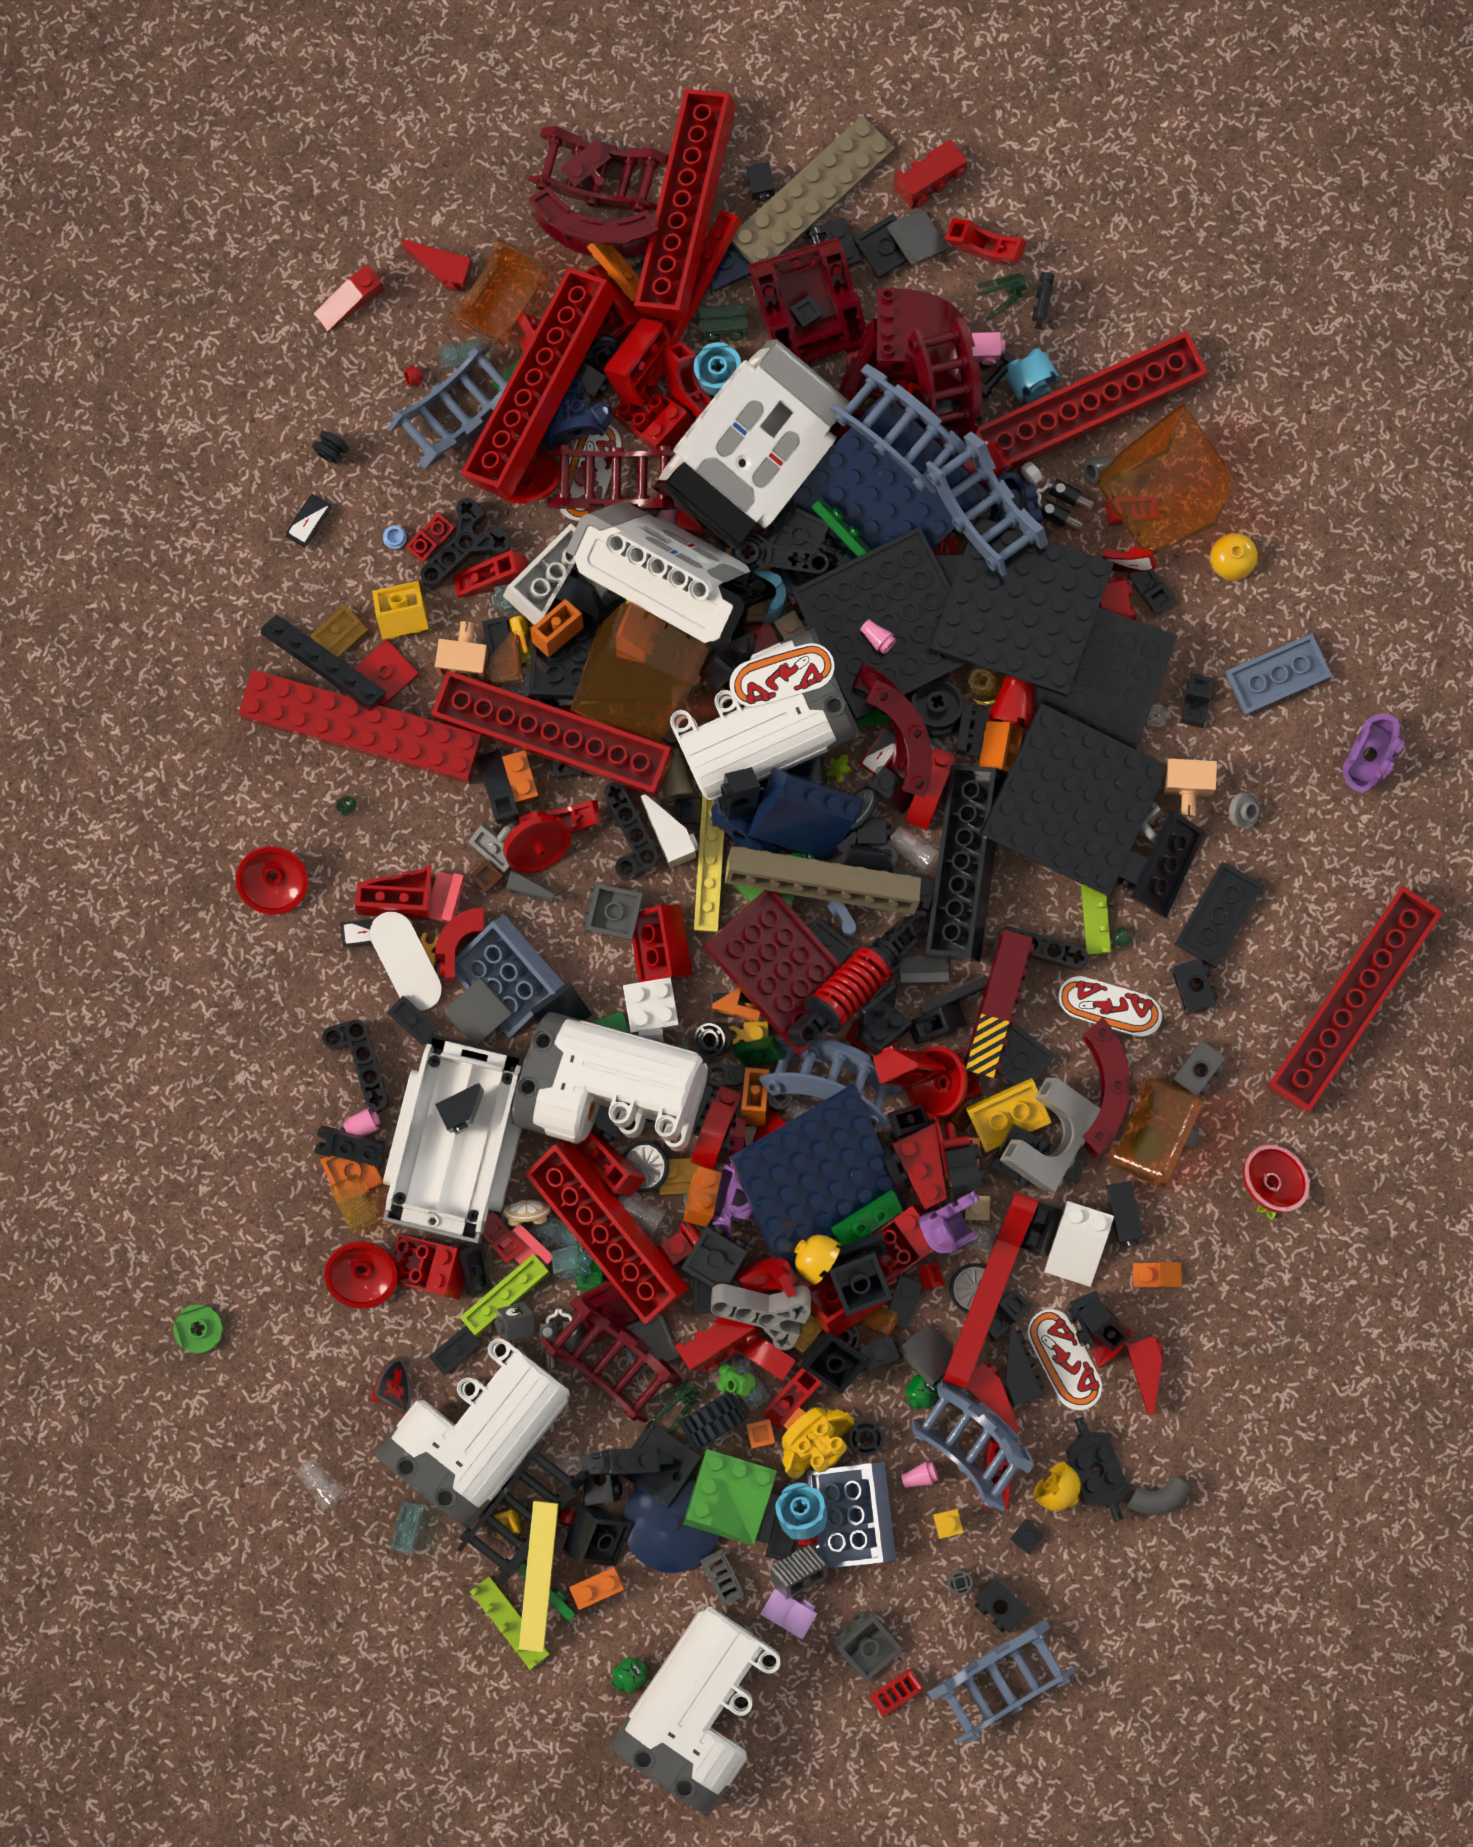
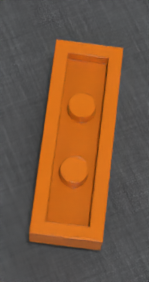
M590 243L587 248L593 257L599 261L608 275L615 280L623 290V293L632 302L635 301L640 281L638 274L613 245Z

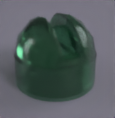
M348 795L337 799L335 803L338 812L343 816L353 813L357 806L355 798Z
M1124 926L1118 928L1113 933V942L1116 945L1123 947L1133 943Z

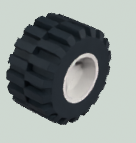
M725 1393L684 1418L680 1426L693 1448L699 1450L742 1425L746 1421L747 1416L733 1393Z

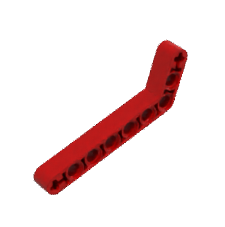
M1017 1191L1015 1192L943 1377L944 1381L966 1389L1019 1248L1037 1208L1038 1199Z

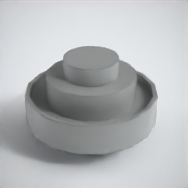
M1239 793L1232 799L1229 807V817L1233 825L1239 828H1250L1259 817V801L1253 794Z

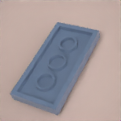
M1312 633L1225 671V676L1244 716L1332 677Z

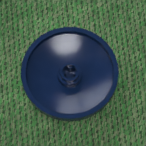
M689 1477L688 1482L683 1486L670 1507H667L640 1487L634 1491L628 1500L623 1517L631 1520L633 1524L626 1542L635 1557L646 1566L667 1573L683 1572L701 1563L700 1559L710 1555L717 1544L719 1535L683 1525L695 1479Z

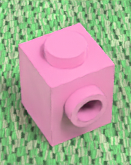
M1000 332L972 333L975 347H971L974 362H982V365H994L996 362H1000L1001 354H1005V340H1001Z

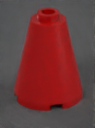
M1006 676L987 719L994 722L1002 720V722L1013 723L1028 730L1035 714V686Z

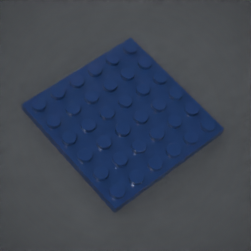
M883 394L858 421L862 423L885 395ZM898 401L892 402L869 429L881 439H884L906 413L905 408ZM913 419L890 446L902 457H905L927 430L917 420ZM852 427L825 453L791 497L807 513L820 519L822 518L814 511L812 506L822 497L833 509L837 508L843 514V520L849 526L853 525L860 532V538L870 548L869 551L919 526L933 550L955 528L952 523L953 517L942 501L938 491L935 494L924 490V492L920 491L913 485L914 479L887 454L885 456L881 455L875 450L874 443ZM933 437L911 465L923 474L927 469L926 463L929 461L932 463L944 449L943 445ZM951 455L948 458V460L942 465V467L949 463L951 460H953L955 457ZM961 465L948 474L946 480L950 489H953L972 474ZM978 482L955 499L962 511L966 513L980 503L990 491ZM830 528L828 534L846 551L850 548Z
M853 1084L729 1157L772 1257L787 1260L794 1274L798 1272L795 1264L797 1253L794 1251L801 1240L806 1241L814 1235H826L837 1241L831 1230L833 1226L890 1190L895 1192L901 1207L904 1208L906 1206L902 1195L899 1196L882 1157L884 1151L859 1091Z

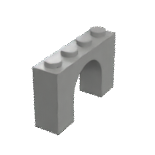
M1046 1078L1035 1099L1059 1117L1063 1128L1060 1145L1053 1153L1043 1155L1023 1140H1011L1000 1161L1041 1190L1055 1192L1062 1185L1063 1176L1067 1169L1074 1164L1077 1151L1085 1144L1086 1141L1082 1136L1094 1123L1100 1108L1058 1078Z

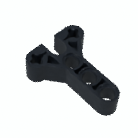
M464 498L457 503L458 525L456 536L421 569V579L424 585L430 589L440 587L472 556L490 554L499 556L511 550V542L508 535L497 524L484 535L479 536L474 533V529L486 518V513L470 498ZM465 507L467 509L471 508L473 516L468 513L464 514L463 509ZM465 539L473 541L472 546L468 549L460 546L461 542ZM494 539L500 543L504 541L505 547H497ZM448 555L456 558L455 562L451 565L443 563L444 558ZM434 571L438 573L436 580L428 581L426 579V575L429 572Z

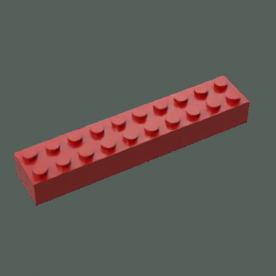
M694 89L684 90L654 218L659 232L650 236L634 303L641 317L686 322L736 109V104L730 93Z
M568 267L460 473L472 486L511 499L618 294L607 280Z
M1188 331L981 425L978 427L975 435L983 441L997 442L1012 466L1009 469L1011 470L1204 381L1208 372Z
M253 669L238 713L239 717L245 721L466 784H470L483 741L482 735L380 705H376L370 711L351 697Z
M449 670L446 672L431 712V716L437 721L481 734L488 739L525 750L531 754L657 798L674 755L671 747Z
M1401 886L1266 1088L1303 1113H1309L1443 912L1404 886Z

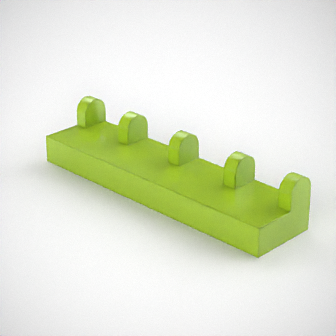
M1081 884L1086 951L1088 955L1110 954L1107 898Z
M533 1253L466 1311L460 1319L477 1338L480 1337L485 1329L492 1323H495L497 1309L516 1304L529 1291L534 1290V1287L546 1276H550L551 1273Z
M490 1576L470 1591L529 1670L549 1655L545 1647L544 1652L519 1650L522 1617Z

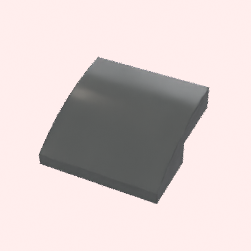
M482 977L444 1011L475 1048L513 1014Z

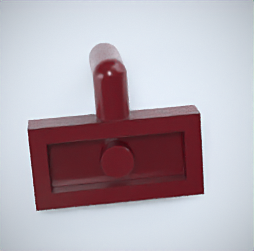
M596 139L560 169L574 187L589 176L597 186L602 187L605 184V180L597 169L610 160L611 156Z
M734 1116L731 1125L733 1126L730 1129L729 1155H734L744 1149L746 1117Z

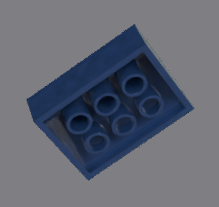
M773 767L748 836L828 860L835 851L836 846L841 843L851 830V826L857 821L864 799L851 792Z

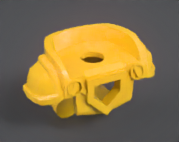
M814 1407L802 1415L782 1437L784 1449L782 1462L788 1476L798 1479L810 1466L815 1471L821 1473L832 1465L837 1464L841 1455L847 1450V1445L841 1437L853 1428V1417L848 1412L844 1413L839 1409H829L826 1411L820 1407Z

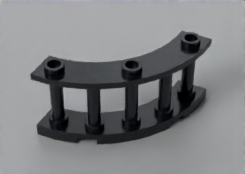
M543 1439L528 1453L527 1459L508 1485L500 1489L495 1496L496 1500L474 1528L466 1529L459 1538L462 1540L457 1549L459 1552H462L469 1543L499 1567L498 1570L501 1573L496 1581L502 1586L505 1585L522 1564L529 1551L530 1536L527 1540L524 1537L521 1539L492 1516L493 1512L504 1501L531 1523L532 1511L509 1493L518 1480L523 1481L548 1502L559 1503V1512V1510L563 1511L567 1503L574 1497L588 1478V1475L582 1470L576 1477L568 1476L539 1452L546 1444ZM533 1461L563 1484L562 1487L565 1488V1491L561 1496L558 1493L555 1495L526 1472ZM485 1523L515 1546L514 1549L517 1553L511 1560L508 1558L504 1559L475 1536Z

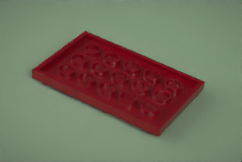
M763 890L702 947L799 1056L811 1045H793L788 1039V1030L806 1012L804 1001L809 996L815 994L817 989L822 987L842 965L778 892Z

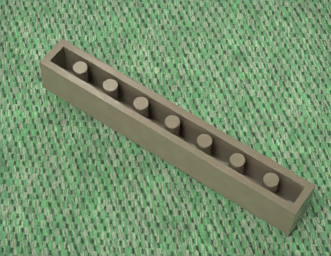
M731 846L727 859L725 883L912 915H915L920 902L921 878L889 873L888 871L871 870L864 867L847 866L840 863L823 862L817 859L800 858L793 855L776 854L769 851L752 850L745 847Z

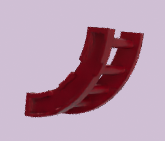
M558 126L542 128L540 137L548 140L550 145L542 175L529 176L528 178L529 182L536 184L537 189L543 190L549 186L553 192L585 201L586 205L594 208H599L601 205L633 210L638 213L645 210H656L657 205L647 201L654 171L658 169V166H667L668 155L654 148H629L628 152L618 151L617 146L600 142L611 156L610 160L597 169L603 178H605L608 164H611L612 161L623 163L625 166L617 196L600 194L602 187L597 186L595 182L593 183L592 190L587 191L574 187L568 178L566 184L551 178L559 147L562 146L572 150L574 157L589 144L582 142V136L573 134ZM637 165L645 166L638 197H626L633 169Z
M549 186L529 197L530 203L536 210L532 213V216L538 225L559 244L589 257H593L587 248L590 243L613 245L623 258L644 254L647 252L650 236L659 232L658 227L647 210L630 217L617 219L616 221H603V219L580 215L574 212L554 194Z
M962 317L955 320L947 333L923 338L919 328L915 329L907 342L917 370L920 390L919 401L936 415V401L961 395L959 410L936 416L942 420L940 424L955 421L954 428L947 429V431L950 432L952 430L966 444L964 436L970 432L976 434L978 424H975L976 416L981 415L982 384L979 361L974 362L971 347H975L974 340L966 318ZM952 341L958 358L931 365L927 348ZM960 368V385L935 391L933 374ZM918 419V422L926 429L927 425ZM938 436L937 438L934 437L938 441H942Z
M876 318L871 320L861 337L859 344L862 347L857 358L852 356L839 389V393L849 402L864 386L860 380L863 367L868 364L877 369V360L871 358V354L877 345ZM896 380L894 386L896 387L898 384L905 389L909 380ZM873 389L867 397L878 400L884 393ZM856 409L851 416L859 420L865 413ZM837 421L832 425L830 432L836 436L833 444L851 428L849 425L844 427Z
M559 445L558 450L548 451V456H560V479L557 498H547V508L573 510L576 508H587L589 510H599L619 502H627L642 511L656 508V510L681 509V506L668 496L669 482L660 481V494H657V498L650 499V495H647L648 458H660L661 475L663 469L670 462V457H674L676 453L672 451V446H658V450L624 452V448L611 447L610 451L572 450V446ZM569 457L585 458V486L582 498H571L569 493ZM594 458L612 459V491L609 499H596V495H594ZM638 458V495H635V499H623V495H621V459Z
M862 663L853 686L869 694L866 702L883 710L888 715L894 730V752L889 770L905 780L902 786L903 791L924 798L932 772V748L927 728L915 707L901 690L883 673Z
M1103 1017L1081 1038L1091 1052L1100 1075V1111L1090 1129L1082 1136L1086 1141L1083 1147L1094 1159L1108 1146L1117 1133L1126 1112L1130 1089L1129 1070L1123 1047L1112 1027Z
M576 1295L570 1302L576 1309V1315L554 1341L543 1336L539 1339L545 1346L544 1351L554 1359L558 1357L584 1373V1378L591 1384L595 1385L597 1383L625 1409V1415L632 1421L637 1419L646 1423L649 1419L641 1411L663 1384L670 1383L678 1386L683 1378L663 1358L658 1360L651 1352L649 1353L651 1347L608 1313L602 1316L595 1311L597 1306ZM589 1320L593 1322L594 1327L572 1352L562 1347L583 1321ZM607 1331L616 1337L615 1342L592 1368L580 1357L601 1332ZM629 1347L637 1354V1359L619 1381L613 1385L601 1373L622 1348ZM644 1365H649L656 1372V1378L637 1401L633 1403L622 1391Z

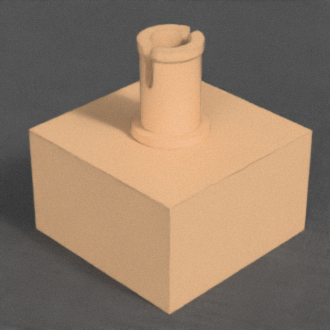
M460 622L458 641L439 639L435 669L438 676L445 677L447 670L478 681L486 682L489 651L487 645L472 643L474 623L468 622L467 629L466 622Z
M1168 759L1166 762L1167 771L1163 780V795L1182 796L1180 815L1187 817L1189 807V817H1196V797H1211L1216 790L1217 761Z

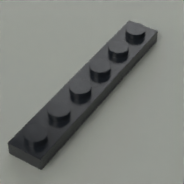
M277 614L261 627V634L368 710L371 711L386 697V691Z

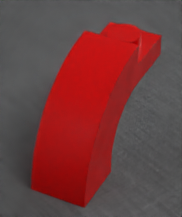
M957 218L952 219L944 238L954 247L970 255L1000 265H1006V262L1019 264L1027 244L1023 238L998 235L977 226L971 220Z
M682 341L664 348V376L675 403L686 411L690 410L698 418L712 398L702 389L695 375L694 360L696 355Z
M936 746L932 751V772L927 792L924 798L914 795L905 820L906 823L926 831L928 830L950 774L951 765L955 762L956 754Z
M590 800L562 809L534 811L519 816L520 823L538 815L557 816L566 823L571 834L590 829L589 827L602 824L598 800Z
M474 908L458 914L441 931L436 945L434 960H444L440 961L439 974L444 976V983H454L455 951L457 947L466 939L477 937L484 930V908Z
M720 1086L701 1128L691 1163L714 1170L743 1094Z
M783 1258L758 1260L743 1266L735 1274L738 1284L743 1289L759 1293L778 1289L788 1298L797 1294L793 1285L796 1284L798 1279L788 1261Z

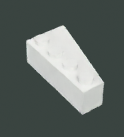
M572 524L507 586L503 595L506 600L534 625L547 614L557 593L576 563L575 556L566 552L576 529Z

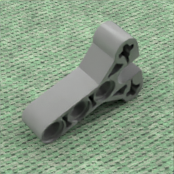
M717 1284L712 1288L711 1312L718 1317L762 1327L773 1339V1344L776 1348L788 1350L795 1345L800 1335V1323L805 1324L810 1315L811 1291L805 1286H795L797 1294L788 1298L783 1292L767 1295L728 1284Z

